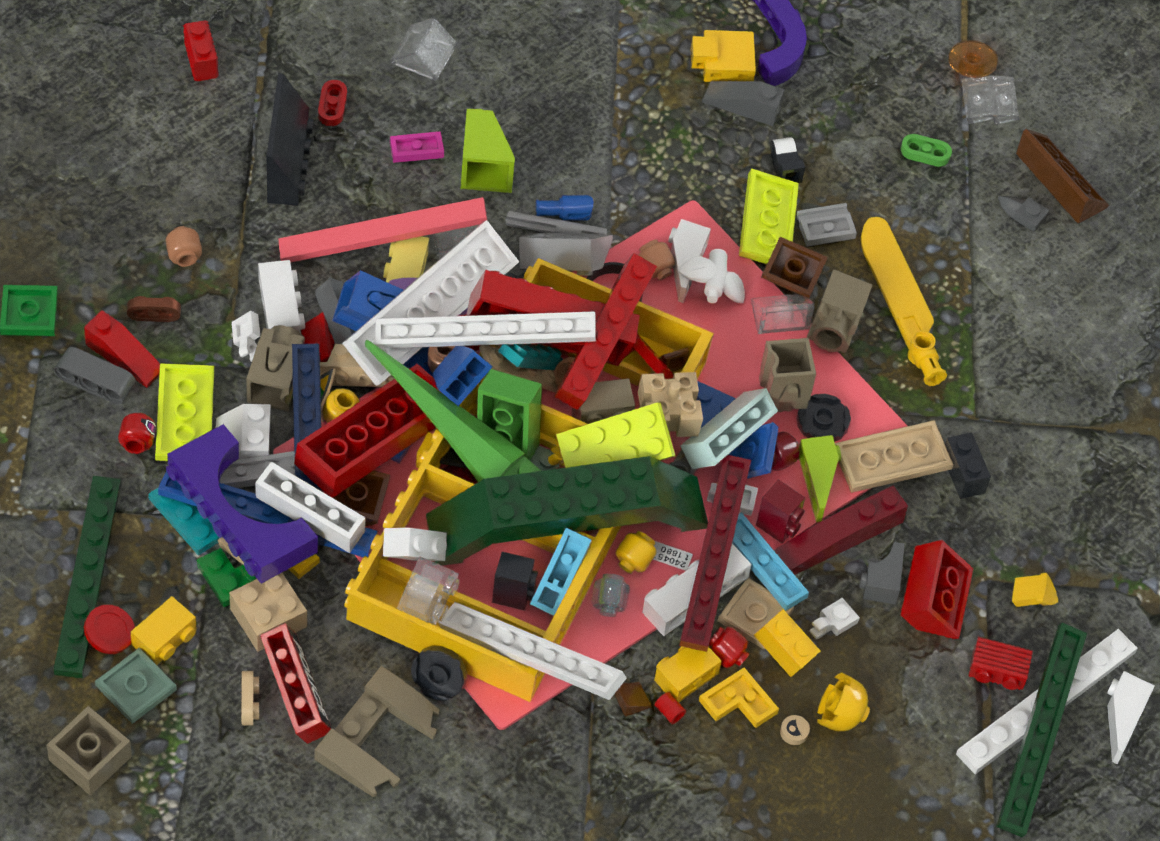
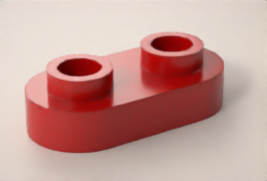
M330 80L322 86L318 118L326 126H336L344 118L347 87L343 82Z

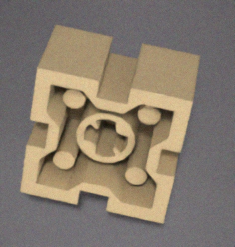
M696 372L674 373L673 379H664V373L642 374L638 388L640 408L657 402L661 403L668 431H676L677 437L699 436L703 415L701 402L696 400L699 392Z

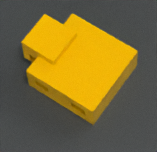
M704 30L703 37L693 36L691 43V68L704 69V82L754 81L756 72L754 32Z

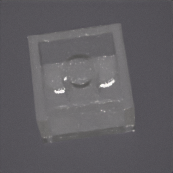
M420 556L397 609L433 625H436L438 620L442 622L448 611V606L445 605L449 595L453 596L459 586L460 580L457 579L459 573Z

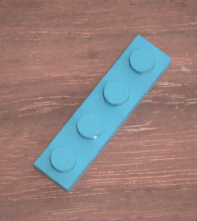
M741 512L738 516L732 544L751 563L753 573L783 609L787 611L808 598L809 592Z

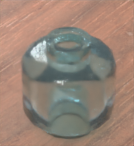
M603 574L602 578L595 581L591 602L595 608L600 610L599 614L615 617L616 613L627 609L630 586L624 581V577L616 574Z

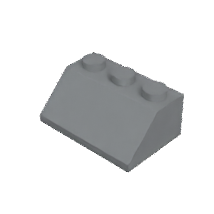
M537 233L519 237L520 269H527L529 266L533 267L537 259L540 258L567 271H577V275H593V271L603 268L613 235Z

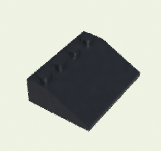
M278 73L266 155L267 203L298 206L299 196L305 195L306 181L302 180V175H307L308 160L305 159V154L310 155L311 139H307L308 134H313L314 119H309V107L285 75Z

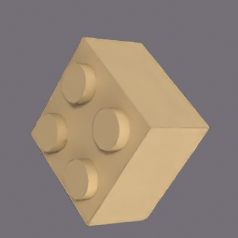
M283 573L262 584L256 579L230 592V609L257 652L265 649L260 635L285 623L295 633L307 627V610Z

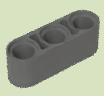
M69 347L54 367L55 374L61 380L114 404H121L136 383L135 377L127 370L75 347Z

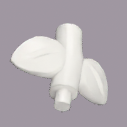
M714 249L710 252L709 259L702 256L693 257L681 266L679 270L681 275L692 281L706 283L704 293L709 303H716L718 298L722 296V293L736 303H744L745 289L743 282L736 273L727 271L728 255L724 250Z

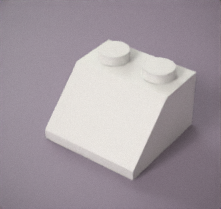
M242 404L216 418V428L224 424L239 442V459L269 455L270 404Z

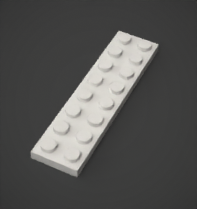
M486 220L342 344L377 386L391 374L365 347L366 340L375 344L376 319L458 316L468 307L470 294L485 270L499 271L505 275L519 261ZM422 347L380 349L403 365Z

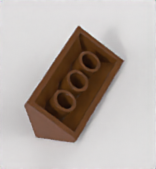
M1029 129L1023 131L1016 154L1078 224L1109 206L1048 136Z

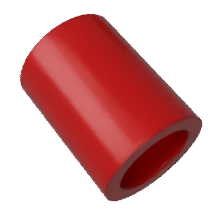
M670 692L663 694L655 703L656 708L671 724L677 723L686 714V710Z

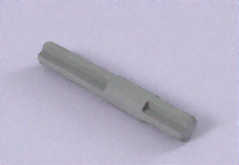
M508 211L505 220L507 226L544 233L607 235L606 228Z

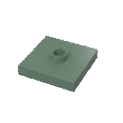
M140 647L95 681V686L132 724L177 690L176 684Z

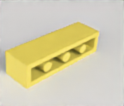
M420 236L391 242L389 257H392L391 263L386 262L383 278H387V283L399 278H419L424 273L429 253V238Z

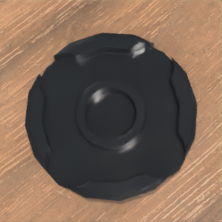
M828 394L812 395L807 408L799 409L797 414L798 428L804 436L815 438L833 435L834 442L842 439L847 433L851 421L850 411L847 406H844L837 397Z
M430 646L423 649L415 657L411 666L412 679L415 685L418 684L422 688L420 691L424 695L435 700L446 701L452 699L462 691L468 678L467 669L462 659L454 651L443 646Z

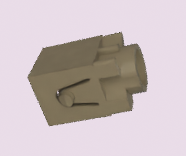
M833 269L807 338L813 340L819 348L825 349L828 352L841 351L846 353L859 324L872 284Z
M277 325L271 329L263 328L246 379L247 403L270 404L271 408L289 412L293 400L292 344H305V337L298 330L283 325Z
M809 338L766 341L760 367V386L767 388L778 412H789L794 408L806 409L816 377Z

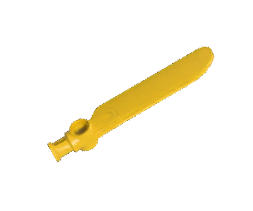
M871 217L864 224L861 235L863 254L909 349L908 359L922 370L926 385H938L946 379L947 373L940 367L938 362L939 355L934 347L935 337L930 333L934 324L933 316L888 223L883 218Z

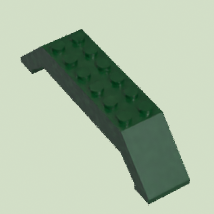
M650 456L486 478L426 514L428 530L447 533L445 561H434L435 567L463 563L465 558L491 544L560 535L564 533L566 528L575 532L659 521L680 528L681 532L707 529L708 525L697 476Z

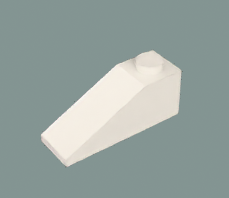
M681 219L678 228H672L668 242L672 243L671 252L675 257L673 272L678 302L681 303L685 301L692 280L681 275L679 270L690 258L703 257L711 231L710 228Z
M1125 671L1120 680L1113 679L1107 694L1112 696L1107 706L1112 762L1118 764L1154 689V685Z

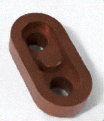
M137 296L127 303V316L135 321L173 322L180 318L181 304L172 297L146 298L144 296Z

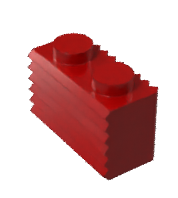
M208 21L184 24V43L194 81L217 78L219 76L218 57Z
M978 637L974 646L968 676L974 677L982 683H989L991 681L992 683L1002 684L1004 688L1009 690H1023L1028 677L1033 650Z

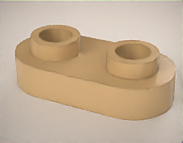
M242 671V726L253 725L254 720H259V702H254V694H259V677H254L253 671Z

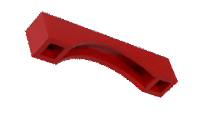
M635 253L626 261L596 320V341L584 342L554 395L555 398L576 410L586 401L655 272L656 265Z

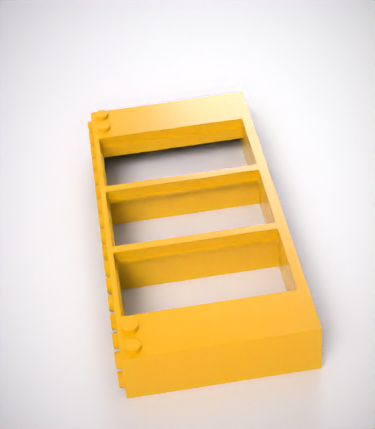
M540 258L537 259L533 267L529 266L523 278L529 283L549 286L556 291L576 294L580 298L600 301L604 304L612 290ZM639 301L633 311L634 314L640 315L637 333L659 357L688 347L689 355L684 368L673 371V373L696 372L698 380L707 362L714 333ZM500 344V345H489V346L496 347V348L500 349V347L502 346V344ZM558 349L561 353H563V354H565V355H567V356H570V357H576V356H577V354H573V353H570V352H567V351H563V350ZM636 350L625 357L619 366L606 363L602 371L620 379H629L630 383L637 386L640 384L642 374H656ZM486 375L459 405L476 416L478 388ZM541 404L540 444L552 449L559 445L556 434L587 425V423ZM438 429L435 430L431 442L433 444L431 448H425L419 461L421 465L418 471L414 469L411 472L406 492L401 491L395 503L397 508L394 513L389 512L386 516L383 528H406L423 496L443 504L475 485L439 469L441 465L440 460L449 451L451 445ZM621 526L599 529L596 537L583 532H577L592 539L584 560L546 631L388 561L389 557L383 556L384 531L381 535L377 534L374 537L370 547L372 552L369 557H363L358 567L359 575L356 579L352 578L347 585L345 594L348 597L344 604V607L347 608L346 620L419 653L430 646L448 648L462 659L468 675L531 702L545 675L544 672L443 630L439 626L438 621L452 604L456 602L560 645ZM563 534L524 539L523 541L554 554Z

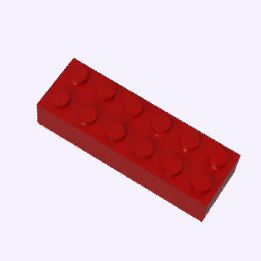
M485 270L470 294L466 316L595 312L597 320L605 304L600 301L580 298L576 294L556 291L549 286L529 283L522 278H512L503 275L499 271ZM632 313L606 363L619 366L634 346L640 315ZM584 342L539 344L578 354Z
M416 364L409 369L437 389L435 379L420 365ZM393 379L297 443L294 464L328 496L334 498L435 429L436 426L396 379Z

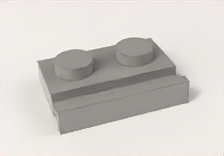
M847 203L797 211L796 218L799 220V227L806 247L856 238L857 232L850 212L847 210Z

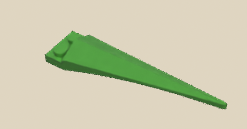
M365 341V347L422 409L478 482L486 478L541 471L524 456L525 453L461 406H457L443 393L371 341Z

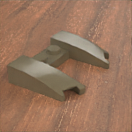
M381 666L365 685V692L335 730L331 728L315 748V760L367 794L376 797V786L389 781L394 788L399 785L400 778L361 749L360 746L387 712L433 740L436 737V729L431 727L432 715L439 716V709L401 678Z

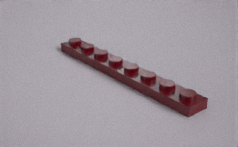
M731 455L723 458L679 646L704 652L708 651L751 464L749 459Z

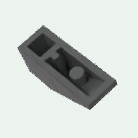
M711 81L702 102L773 126L781 109L785 89L761 81Z

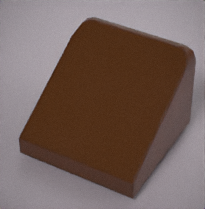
M686 347L664 354L659 358L673 372L684 368L688 360L689 349Z
M640 682L623 683L614 694L625 717L651 708V704Z

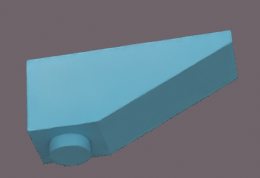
M569 528L565 529L532 598L531 605L553 616L555 615L587 554L592 539Z

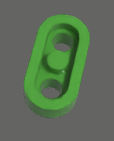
M918 134L905 136L901 145V153L907 159L937 167L948 164L952 154V149L946 142Z

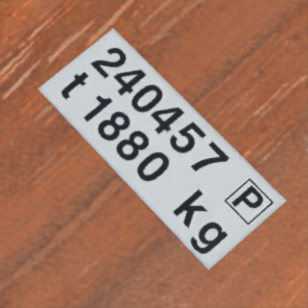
M655 541L654 547L657 550V554L653 560L687 571L693 556L692 553Z

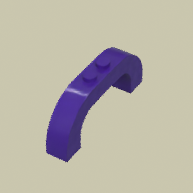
M753 0L782 43L777 49L760 54L757 68L765 83L777 86L789 80L800 68L806 46V29L799 11L793 8L789 0Z

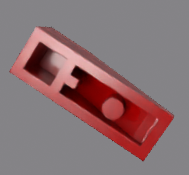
M101 310L84 327L86 346L112 364L130 372L136 381L144 387L148 388L159 377L160 363L123 324Z

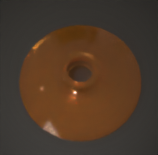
M978 41L959 42L951 48L948 56L949 64L956 72L971 78H981L992 74L998 64V57L995 51L988 45Z

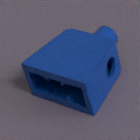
M455 346L434 370L433 376L437 389L459 406L493 366L473 349L465 346Z

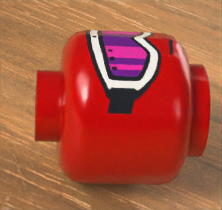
M131 413L125 416L121 422L118 434L119 443L126 451L133 454L149 450L154 442L156 424L152 418L144 413Z

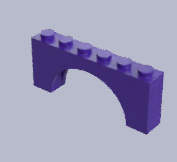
M222 424L169 452L166 470L169 477L173 481L177 480L181 485L185 497L195 502L200 515L204 519L208 518L212 523L217 536L223 537L226 540L231 553L235 557L239 556L244 562L248 574L255 576L262 584L316 554L318 550V536L303 518L282 524L262 523L242 515L227 502L221 492L219 482L225 470L239 459V442L227 427Z

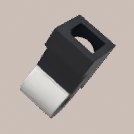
M790 137L771 140L770 151L777 177L802 183L805 165L798 156L794 139ZM786 173H795L793 177H785Z

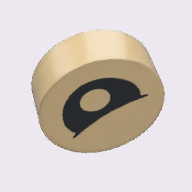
M791 715L782 722L780 734L782 739L788 744L800 745L807 740L810 727L803 717Z

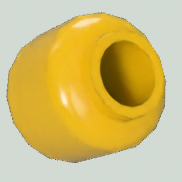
M344 388L330 392L323 405L322 414L324 420L329 423L359 403V398L355 393Z
M640 531L628 533L615 552L620 560L619 567L630 574L633 571L644 572L657 554V550L654 547L655 541Z

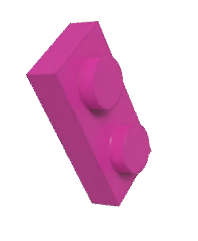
M441 131L390 136L393 163L444 158Z

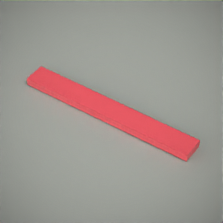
M482 197L278 238L281 261L290 260L291 263L480 225L487 220L485 201Z

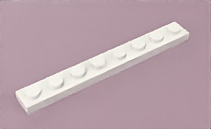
M595 312L376 319L375 345L379 348L591 342L596 341Z
M456 602L452 604L438 621L439 626L443 630L608 700L612 698L626 680L623 671Z
M1119 629L1080 657L1065 706L1136 653L1138 648ZM1038 689L957 750L956 755L974 774H977L1024 738Z

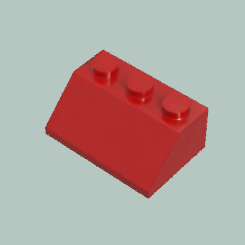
M943 540L915 546L900 616L916 630L958 639L960 637L973 568Z

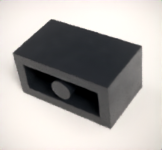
M973 433L948 437L945 446L953 462L952 469L948 471L959 498L963 499L985 494L991 476Z
M507 552L501 553L495 573L492 603L525 611L527 601H532L536 591L535 584L538 571H534L535 559Z

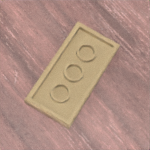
M935 420L835 443V445H839L841 450V461L838 462L851 493L951 470L953 467V462Z

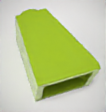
M467 109L461 189L512 193L515 157L493 111Z

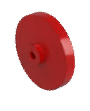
M101 605L93 609L87 616L84 623V633L90 645L96 650L105 654H118L126 650L132 643L131 631L135 628V625L130 615L120 607Z

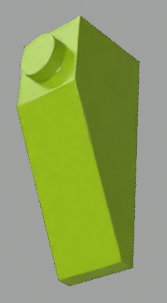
M833 435L801 439L799 445V461L816 523L822 521L837 463L841 461V450L839 445H835Z

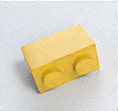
M171 596L131 631L132 646L135 649L140 647L158 665L162 660H168L179 645L183 642L187 643L194 637L197 631L196 617Z
M784 609L754 634L755 638L790 677L820 652L819 648Z
M681 646L678 653L671 658L669 656L663 658L657 664L654 681L665 693L670 692L680 702L717 676L722 661L709 647L708 651L704 652Z

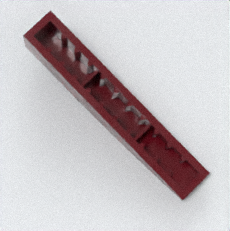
M893 485L826 518L774 551L791 572L796 575L903 523L908 505Z

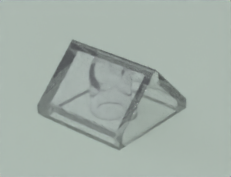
M436 18L415 23L408 29L392 56L390 63L437 80L457 42Z
M793 294L751 298L758 334L810 329L814 303L807 297Z

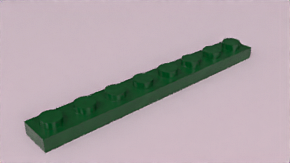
M93 476L53 669L54 675L83 678L90 644L84 633V623L89 613L97 607L121 487V479L101 476Z
M1061 623L1057 627L996 827L1019 837H1024L1027 834L1087 636L1086 632L1065 623Z

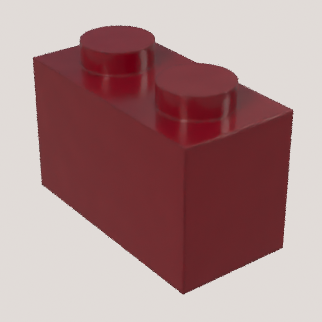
M778 479L762 497L756 526L780 543H783L789 536L793 538L801 527L799 520L805 512L803 509L805 497Z

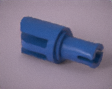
M562 195L559 200H536V216H559L563 221L589 220L592 215L594 201L589 195Z

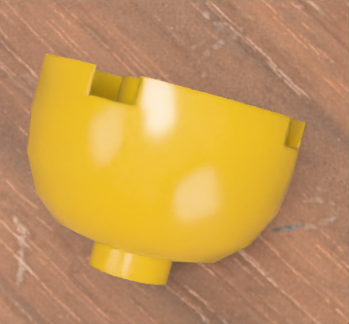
M840 673L834 677L839 680L835 686L829 684L826 688L817 712L823 714L822 719H817L820 725L838 732L848 731L856 727L859 722H864L870 712L867 691L864 686L854 678Z

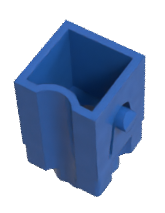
M360 270L343 284L332 321L357 331L398 296L403 289Z

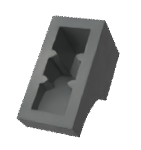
M894 542L891 552L887 557L876 563L869 562L867 572H861L859 588L864 589L863 599L896 604L900 592L904 543Z

